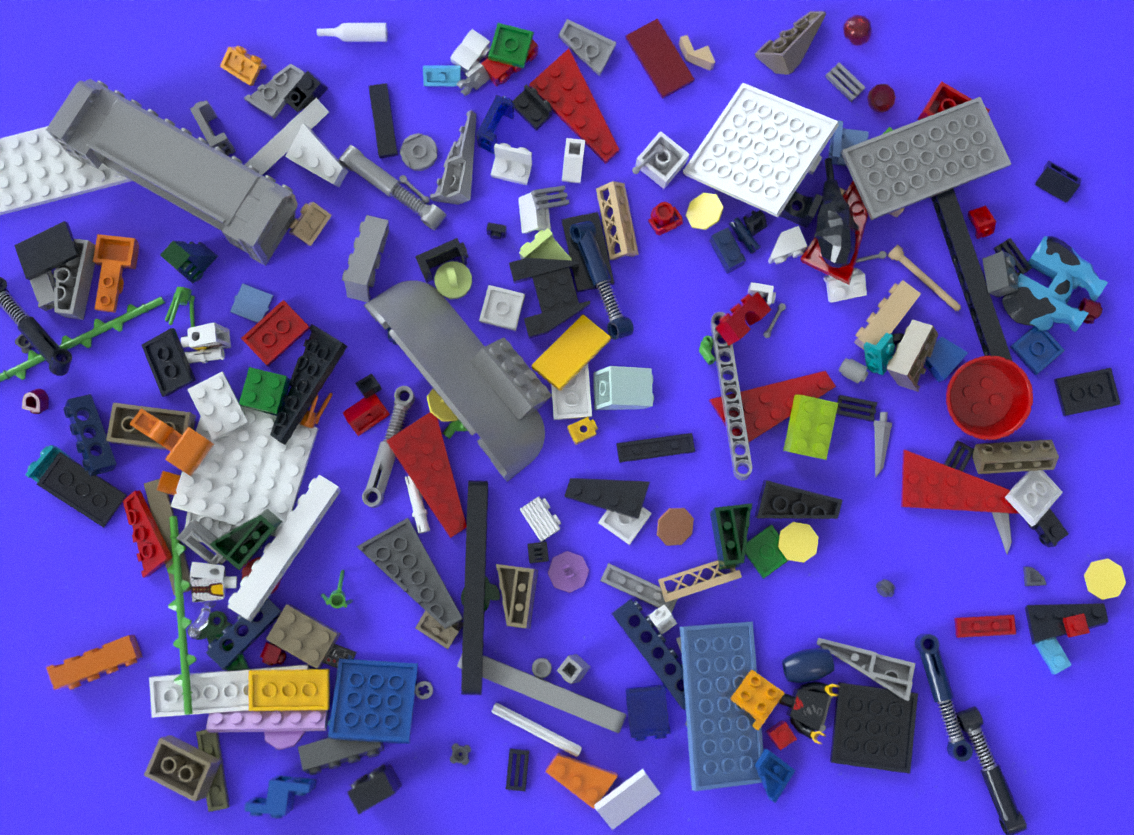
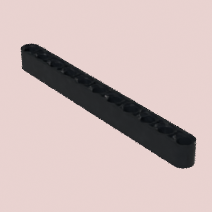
M954 188L932 196L931 200L984 356H1000L1012 361Z
M468 480L461 695H482L488 481Z

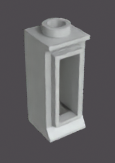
M50 270L30 280L37 302H39L38 307L44 311L54 308V288L56 287V282Z
M195 519L176 538L209 564L217 565L219 563L222 565L226 561V558L209 545L217 537ZM193 534L194 536H196L199 540H201L205 545H207L217 554L214 555L213 553H211L207 548H205L202 544L195 540L191 535Z

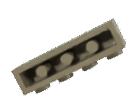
M1052 440L976 444L972 455L978 474L1054 470L1059 458Z

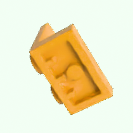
M750 670L732 695L731 701L753 716L755 722L752 727L759 731L784 692L754 670Z

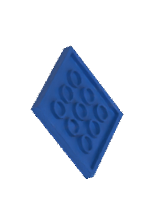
M339 659L328 738L410 744L418 663Z

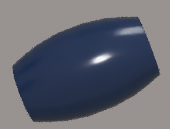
M812 648L787 656L782 660V667L788 682L802 683L815 681L829 675L834 671V662L829 649Z

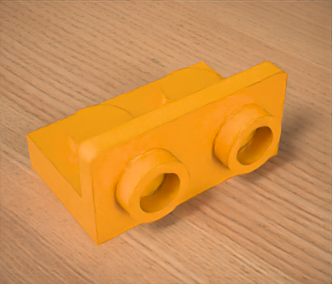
M239 45L236 47L228 46L220 67L248 85L253 86L260 70L266 69L267 65L262 63L261 58L246 53L247 50Z

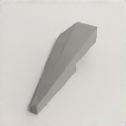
M472 110L466 113L467 121L465 126H461L459 129L461 135L458 142L454 141L443 166L445 168L444 174L436 182L438 185L435 194L430 195V199L433 201L458 205L471 199L477 115Z
M818 638V646L823 649H829L831 654L904 700L909 701L916 663Z

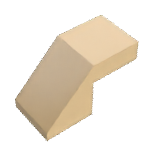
M688 35L680 37L679 47L685 60L709 71L713 70L715 60L709 47L706 46L694 51Z

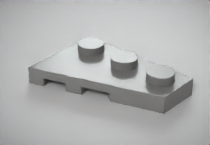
M568 19L559 33V38L600 77L616 47V42Z
M289 64L274 75L270 82L265 85L262 84L257 88L256 92L252 95L248 94L244 99L275 119L287 103L284 97L303 77L305 72Z

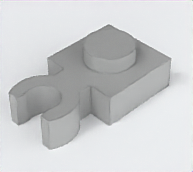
M478 63L465 74L467 79L460 80L457 86L461 89L465 86L461 93L466 96L471 92L472 88L475 90L479 89L490 80V77L484 66Z

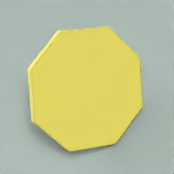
M702 193L690 202L686 217L692 228L707 230L719 222L724 206L717 194Z
M432 388L427 396L430 412L442 422L457 421L456 415Z
M792 522L780 531L778 548L787 560L804 563L817 553L819 537L809 524Z
M1108 558L1091 562L1084 574L1088 592L1101 600L1119 596L1126 584L1122 567Z

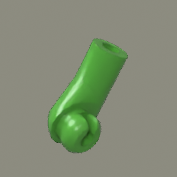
M707 335L701 341L699 352L706 363L711 365L716 359L711 353L713 338Z
M458 419L457 421H451L442 434L450 439L456 431L468 430Z

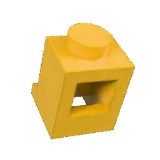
M588 417L567 426L575 446L596 436L595 431L598 430L593 419L589 420ZM582 426L587 427V431L584 433L580 431Z

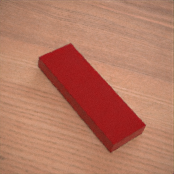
M1014 615L954 618L956 638L1016 634Z

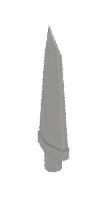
M880 412L879 421H874L876 477L884 467L892 423L887 422V412Z
M992 513L1006 554H1008L1012 544L1009 514Z

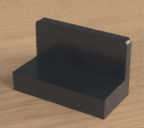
M1048 160L1035 185L1067 203L1079 188L1081 178Z

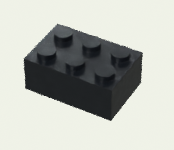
M383 764L374 769L369 774V777L365 774L353 782L347 794L359 815L394 795L402 784L391 764L387 767Z

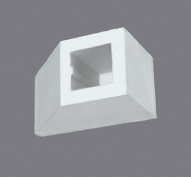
M566 138L562 181L581 182L585 140Z
M799 226L781 232L768 260L769 264L774 262L775 264H780L790 256L796 258L804 254L803 252L807 248V244Z

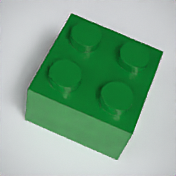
M249 367L239 405L277 415L284 407L285 402H283V398L288 393L290 379L284 375Z

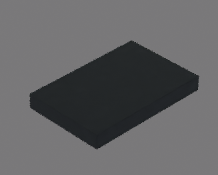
M66 221L14 245L25 278L28 280H32L80 256L71 229Z
M170 328L141 345L162 397H166L196 380L175 328Z
M1111 368L1054 379L1063 416L1120 405Z

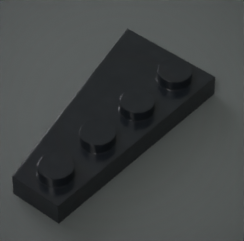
M570 478L565 498L639 520L650 482Z
M1104 603L1027 605L1025 607L1032 645L1067 635L1062 618L1084 614L1089 629L1106 625L1109 622Z

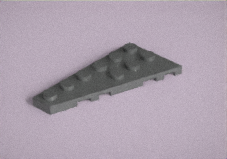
M408 518L357 546L445 629L463 620Z

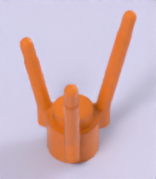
M329 393L316 415L314 410L318 400L317 395L311 404L310 411L307 410L299 424L314 428L315 424H318L333 394Z

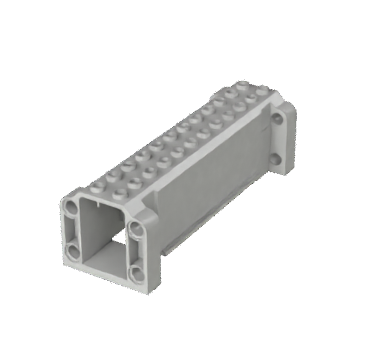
M91 79L85 82L79 81L74 86L46 129L69 156L83 164L88 163L97 169L103 163L117 173L221 230L230 244L248 253L257 262L265 266L267 265L296 215L295 211L298 203L290 187L284 184L282 186L278 185L272 177L268 175L262 176L253 166L249 165L246 167L235 156L230 158L219 147L213 148L209 146V143L203 138L198 137L196 139L191 136L192 133L187 129L181 128L180 130L175 127V123L171 120L159 118V115L153 110L141 108L142 105L133 99L131 101L125 99L121 92L109 90L108 86L99 80L97 82Z

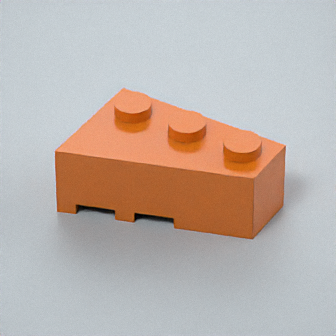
M559 753L556 754L546 768V773L593 809L595 808L594 805L602 799L618 776L613 771H608Z

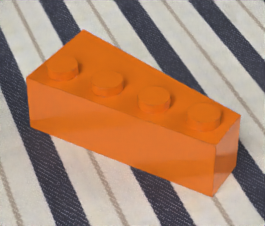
M127 635L102 645L100 649H91L84 652L83 656L79 655L63 660L64 664H53L47 666L46 669L54 690L62 688L73 690L82 686L81 682L85 680L92 682L99 679L102 673L106 672L108 675L118 671V667L125 664L128 667L136 664L137 659L143 656L135 635Z

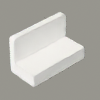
M531 193L519 197L522 233L526 234L534 230L545 231L547 228L551 230L549 208L536 210ZM547 194L537 195V197L547 196ZM548 200L540 201L539 204H546Z

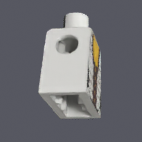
M216 323L188 328V335L181 337L183 348L190 347L197 351L220 347L223 349L231 348L229 329Z
M192 562L190 571L192 602L221 600L225 598L226 588H237V576H226L223 565Z

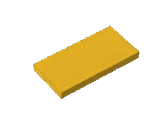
M582 315L531 367L556 389L561 391L611 341V336L585 315Z
M330 669L249 670V711L330 709Z

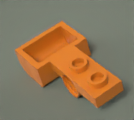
M97 234L93 262L96 265H101L95 310L116 313L118 297L124 287L122 278L123 268L136 269L139 243L135 238Z
M142 408L130 423L132 427L171 451L165 460L191 477L214 446L211 441L190 427L181 435Z

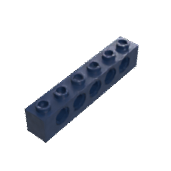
M629 599L611 614L680 707L685 710V691L678 690L677 682L684 679L683 664L680 666L676 660L678 658L677 654L672 648L668 650L665 646L666 640L660 632L656 634L652 627L655 625L648 616L644 618L640 611L643 609L636 600L632 602ZM633 615L638 616L640 620L636 627H632L629 624V618ZM644 631H648L651 634V640L647 643L641 640V634ZM656 647H660L663 650L662 657L658 659L653 656V650ZM669 663L675 666V671L672 674H666L665 666Z

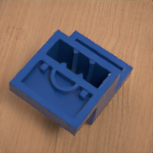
M277 775L269 780L267 798H252L245 803L244 811L250 812L252 816H262L265 813L270 814L271 818H283V816L293 810L295 795L305 796L306 793H310L316 788L317 779Z

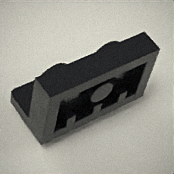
M527 84L524 86V91L510 103L536 131L552 117L551 104L547 100L543 101L539 97L537 90L534 87L530 88Z
M1050 508L1034 526L1031 527L1027 522L1029 527L1038 533L1040 542L1047 547H1055L1058 545L1057 542L1069 534Z

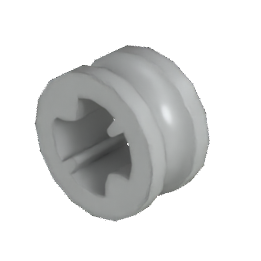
M428 681L418 683L415 691L416 696L420 699L429 698L433 694L432 684ZM427 685L429 687L427 690H430L429 694L421 695L419 687Z

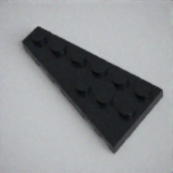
M311 324L309 329L312 331L309 340L305 339L303 345L306 347L303 356L298 358L290 379V391L288 395H284V407L277 414L270 433L273 438L284 445L291 438L303 416L348 347Z

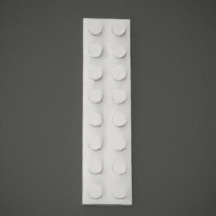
M309 664L191 673L193 714L249 710V670L309 669ZM180 674L152 676L149 678L152 718L185 715L182 695L183 688L174 683V679Z

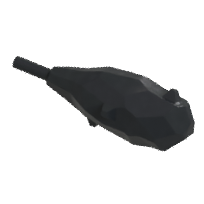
M826 158L827 181L824 182L823 199L817 213V228L814 235L818 239L825 263L831 267L841 268L851 262L855 252V231L859 229V226L854 222L853 211L842 197L838 182L834 179L832 159Z

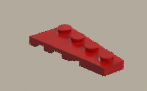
M137 490L125 498L123 504L128 523L133 527L132 538L133 542H137L139 550L137 558L139 562L142 561L144 570L141 573L144 578L149 577L168 562L172 555L141 491Z

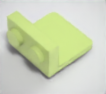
M549 228L545 231H539L535 235V239L531 243H525L519 252L521 259L572 260L553 238V233Z

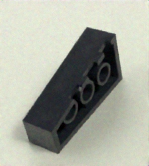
M764 480L754 517L838 519L843 500Z

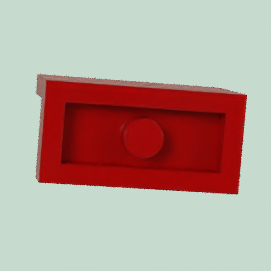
M376 393L366 399H361L343 412L347 422L358 436L390 415Z

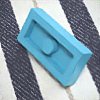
M423 66L424 86H457V83L461 80L460 66Z
M1056 638L1035 644L1052 674L1055 675L1071 666Z

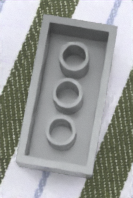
M504 337L483 347L470 361L518 420L538 410L552 397L547 387L542 384L536 374Z

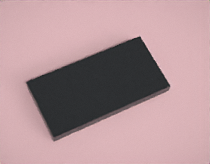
M598 212L561 219L569 256L572 261H579L580 263L579 267L572 268L577 292L598 288L593 285L578 244L570 236L571 225L585 221H592L595 225V238L611 277L609 285H614Z
M59 452L36 484L103 528L108 524L123 500L127 497V494L99 476H90L89 472L85 471L82 465L62 452Z

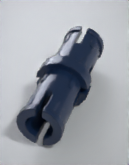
M739 217L734 219L735 223L731 221L729 226L738 235V240L744 243L750 254L756 252L755 249L758 250L761 246L752 237L751 231L747 230Z

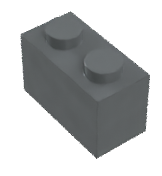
M1001 251L983 258L989 294L998 298L1018 291L1017 283L1019 279L1015 273L1014 266L1016 262L1012 255Z

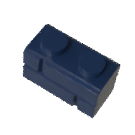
M725 228L711 236L709 242L726 273L744 265L746 259L740 253L741 250L729 228Z

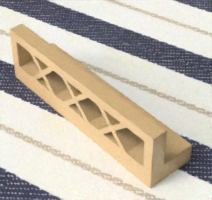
M612 181L596 188L610 260H616L623 256L634 257L639 255L625 184ZM609 190V197L606 201L603 191ZM609 207L613 210L611 218L607 215ZM613 225L616 226L617 230L614 236L611 235ZM618 243L621 252L615 254L614 247Z
M717 560L658 579L664 600L668 602L742 578L740 570L736 571L735 568H730V573L723 574L718 571L719 563ZM705 568L713 571L709 580L700 577L702 570ZM687 574L695 577L691 586L682 583L684 576ZM672 580L677 583L674 591L667 593L664 582Z

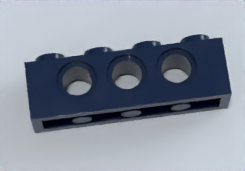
M91 394L68 399L63 410L65 417L69 418L71 422V434L76 436L77 450L79 453H82L84 458L82 463L85 471H88L90 476L113 471L116 461L109 442L106 441L107 437ZM78 416H84L87 420L82 421ZM84 433H90L93 438H87ZM95 450L100 455L94 456L91 454L90 451Z
M267 598L259 610L263 613L261 621L255 622L252 620L250 622L238 615V621L233 626L231 624L227 626L222 632L224 635L219 640L215 639L208 645L207 648L209 650L206 654L223 670H226L280 616L282 611L269 598ZM242 626L248 627V633L245 636L239 635V629ZM228 640H232L234 643V647L230 651L224 649V644Z

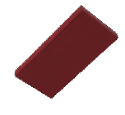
M658 19L626 35L627 42L662 99L694 82V77Z

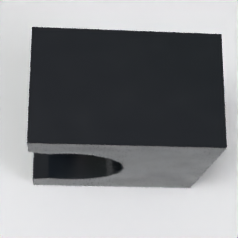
M795 191L779 216L807 228L814 218L823 196L815 194L814 197H806ZM792 205L799 206L800 210L795 211Z

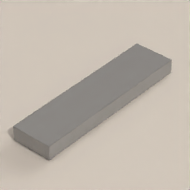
M609 563L600 580L657 608L665 605L670 613H672L678 600L665 602L659 586Z

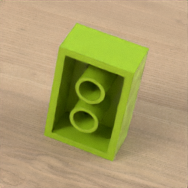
M795 395L783 451L827 460L838 403L804 395Z

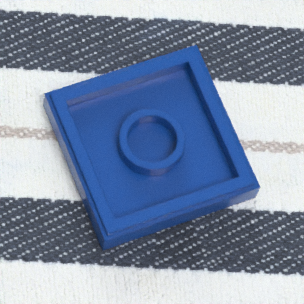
M1035 326L1010 346L1034 375L1041 372L1065 351L1047 330L1038 331V328Z

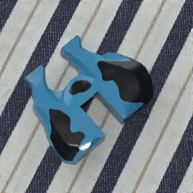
M1045 236L1028 263L1032 268L1054 279L1049 288L1020 273L1018 276L1019 282L1017 283L1018 291L1004 295L1002 304L1007 314L1015 322L1035 326L1038 328V331L1049 330L1055 322L1069 324L1072 331L1076 332L1088 315V312L1079 311L1078 308L1067 305L1073 289H1076L1078 286L1086 288L1091 300L1096 301L1108 282L1100 280L1094 272L1092 264L1082 259L1067 243L1053 236Z

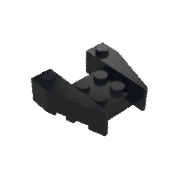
M525 258L509 263L514 284L533 280L540 305L541 314L524 318L529 338L549 333L590 305V301L578 302L570 269L579 267V261Z

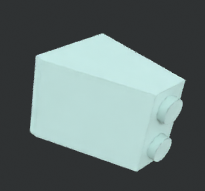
M609 366L593 372L594 410L646 409L653 406L652 368Z

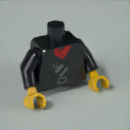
M814 681L802 684L799 689L795 688L793 695L784 693L779 700V704L789 707L787 715L790 716L791 724L800 734L822 745L817 740V737L819 735L826 737V735L819 731L829 696L839 695L834 694L832 688L840 686Z

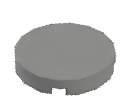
M416 133L403 141L400 154L402 161L408 168L423 171L434 165L438 150L431 137Z

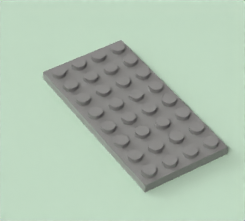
M981 97L841 151L871 220L1011 165L1010 159Z

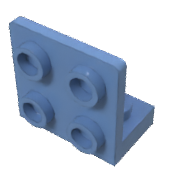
M838 121L839 126L830 138L828 158L832 159V164L847 166L841 151L867 141L868 132L843 128V121Z

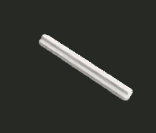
M495 703L492 709V713L576 757L579 756L582 750L581 746L499 703Z

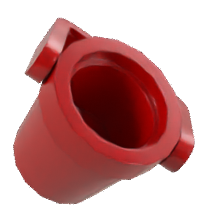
M661 202L653 208L648 222L657 235H662L682 225L683 219L678 210L670 203Z

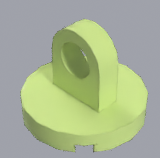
M457 261L447 262L437 270L435 286L444 297L459 299L464 297L470 290L472 275L464 264Z

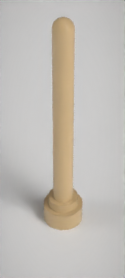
M898 244L887 255L889 258L896 261L899 260L955 311L961 309V305L904 255L903 248Z

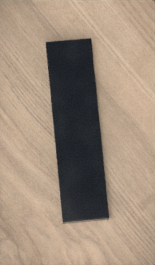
M387 83L370 85L369 93L379 158L398 156Z
M692 433L616 443L619 463L695 452Z

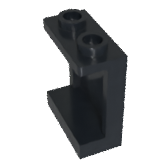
M455 238L415 256L427 283L433 280L429 269L456 257H460L462 263L467 265L466 259L469 256L464 243H459L458 238Z

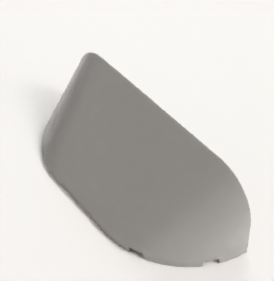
M421 281L400 282L364 305L376 322L378 321L385 330L388 327L391 328L389 331L390 336L471 435L477 433L480 437L477 441L479 446L507 482L538 456L545 439V427L539 412L536 410L523 419L518 420L470 362L485 346L435 287Z

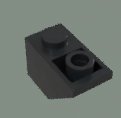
M307 71L284 97V100L295 111L299 112L315 98L319 99L328 87L316 75Z

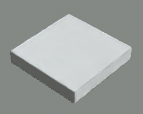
M488 285L479 322L516 331L525 294Z
M642 507L638 520L607 510L598 523L630 545L652 513Z

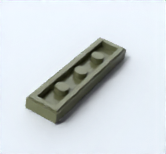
M207 730L197 731L198 748L222 760L219 734L208 733ZM223 760L206 796L208 812L230 807Z

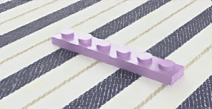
M244 710L209 713L206 730L208 733L326 731L328 710Z

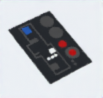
M335 644L324 663L338 668L339 659H354L357 652Z

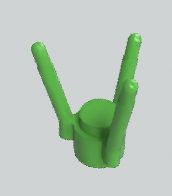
M185 287L176 288L172 303L165 317V321L169 320V325L173 324L179 305H187V302H189L191 328L195 327V296L191 295V289Z
M341 570L338 588L331 593L330 598L325 594H321L326 604H330L334 608H341L342 606L346 608L353 602L352 599L346 601V595L342 591L344 570Z

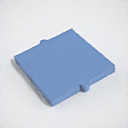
M242 283L238 295L234 297L235 302L230 312L258 323L269 312V306L274 296Z

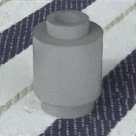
M847 358L844 359L838 370L842 373V376L857 384L860 381L864 382L869 373L866 371V366Z

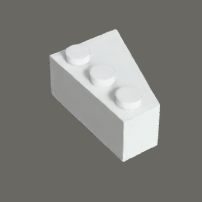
M303 124L285 157L335 186L340 187L348 170L315 135L311 128Z

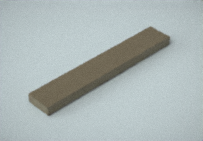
M159 479L144 483L152 516L172 555L171 539L169 538L171 536L169 517L174 516L172 507H170L169 494L157 491ZM185 552L180 555L182 579L190 582V571ZM172 558L165 563L167 569L173 564ZM168 572L173 594L175 595L174 575ZM191 586L188 589H186L183 593L191 591Z

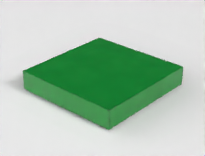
M497 23L488 59L525 68L534 32Z
M772 524L750 539L746 545L745 555L763 579L789 561L778 548L780 535Z

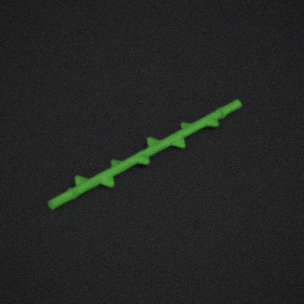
M161 296L146 304L143 303L138 308L129 304L127 313L107 323L95 319L94 329L73 339L65 335L62 337V342L59 346L65 350L79 344L90 348L93 337L112 328L121 332L124 322L145 312L148 313L149 310L164 304L165 301ZM30 350L27 361L0 373V382L6 379L9 380L14 375L21 380L26 379V370L45 361V359L33 350Z
M177 516L169 517L171 533L169 538L171 539L173 564L167 571L174 575L176 599L168 605V608L177 612L179 637L173 642V646L180 649L181 674L174 679V683L183 688L184 714L189 715L193 714L191 696L193 692H191L189 666L197 661V658L188 654L186 628L192 624V621L185 617L183 592L191 585L190 582L182 579L180 555L186 550V547L179 544V540L176 539L179 536Z

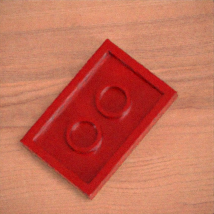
M282 300L241 339L269 366L306 333L310 327Z

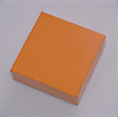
M162 471L157 491L171 495L177 494L176 488L181 476Z

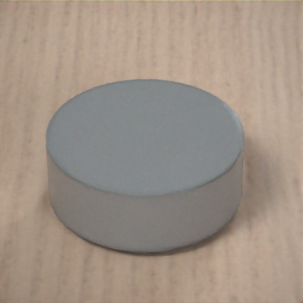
M538 658L534 661L532 671L536 677L545 678L551 673V663L547 659Z

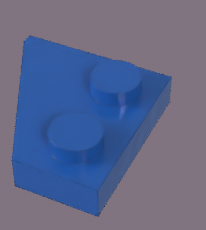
M767 749L763 751L755 764L769 800L776 803L796 770Z

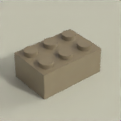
M286 604L266 640L314 668L319 669L323 666L341 633L295 606Z
M169 735L159 739L144 776L196 802L206 798L222 760Z

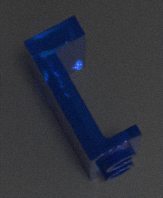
M496 95L476 133L478 147L492 154H495L494 146L498 144L497 135L494 132L502 116L513 119L515 116L514 103L506 96Z
M664 684L625 688L630 737L635 738V741L647 740V736H655V739L666 738V734H671Z

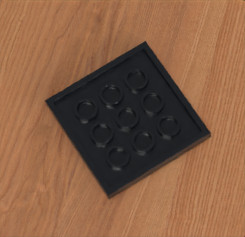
M838 682L840 687L837 689V694L839 695L836 698L830 762L910 774L918 693L911 692L909 701H906L888 689Z

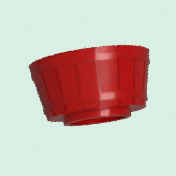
M1000 356L978 357L963 364L950 379L946 391L947 410L954 423L970 436L983 440L1004 438L1014 433L1015 430L1017 431L1024 424L1025 419L1027 420L1033 404L1032 385L1026 373L1013 361Z

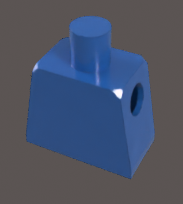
M940 337L936 340L931 357L926 358L924 365L940 383L948 377L968 352L944 337Z

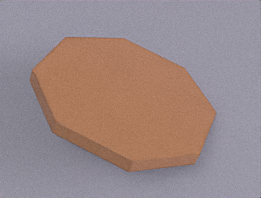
M669 508L658 519L657 536L666 546L682 545L692 535L694 518L685 508Z

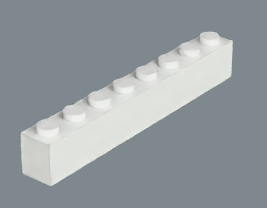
M321 475L312 479L308 486L309 490L306 494L301 495L296 509L289 512L286 517L287 522L283 527L280 526L273 542L266 545L263 550L264 555L260 560L257 559L250 575L243 578L240 583L241 588L237 593H233L228 601L230 603L227 606L228 608L250 622L254 619L341 492L339 486Z

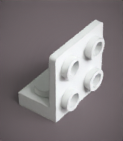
M506 143L495 144V160L491 177L527 185L532 168V152L523 147L518 149L512 148Z

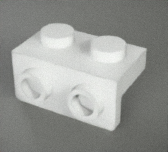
M854 268L850 285L829 275L823 276V280L827 284L828 301L830 303L867 295L865 273L858 268Z

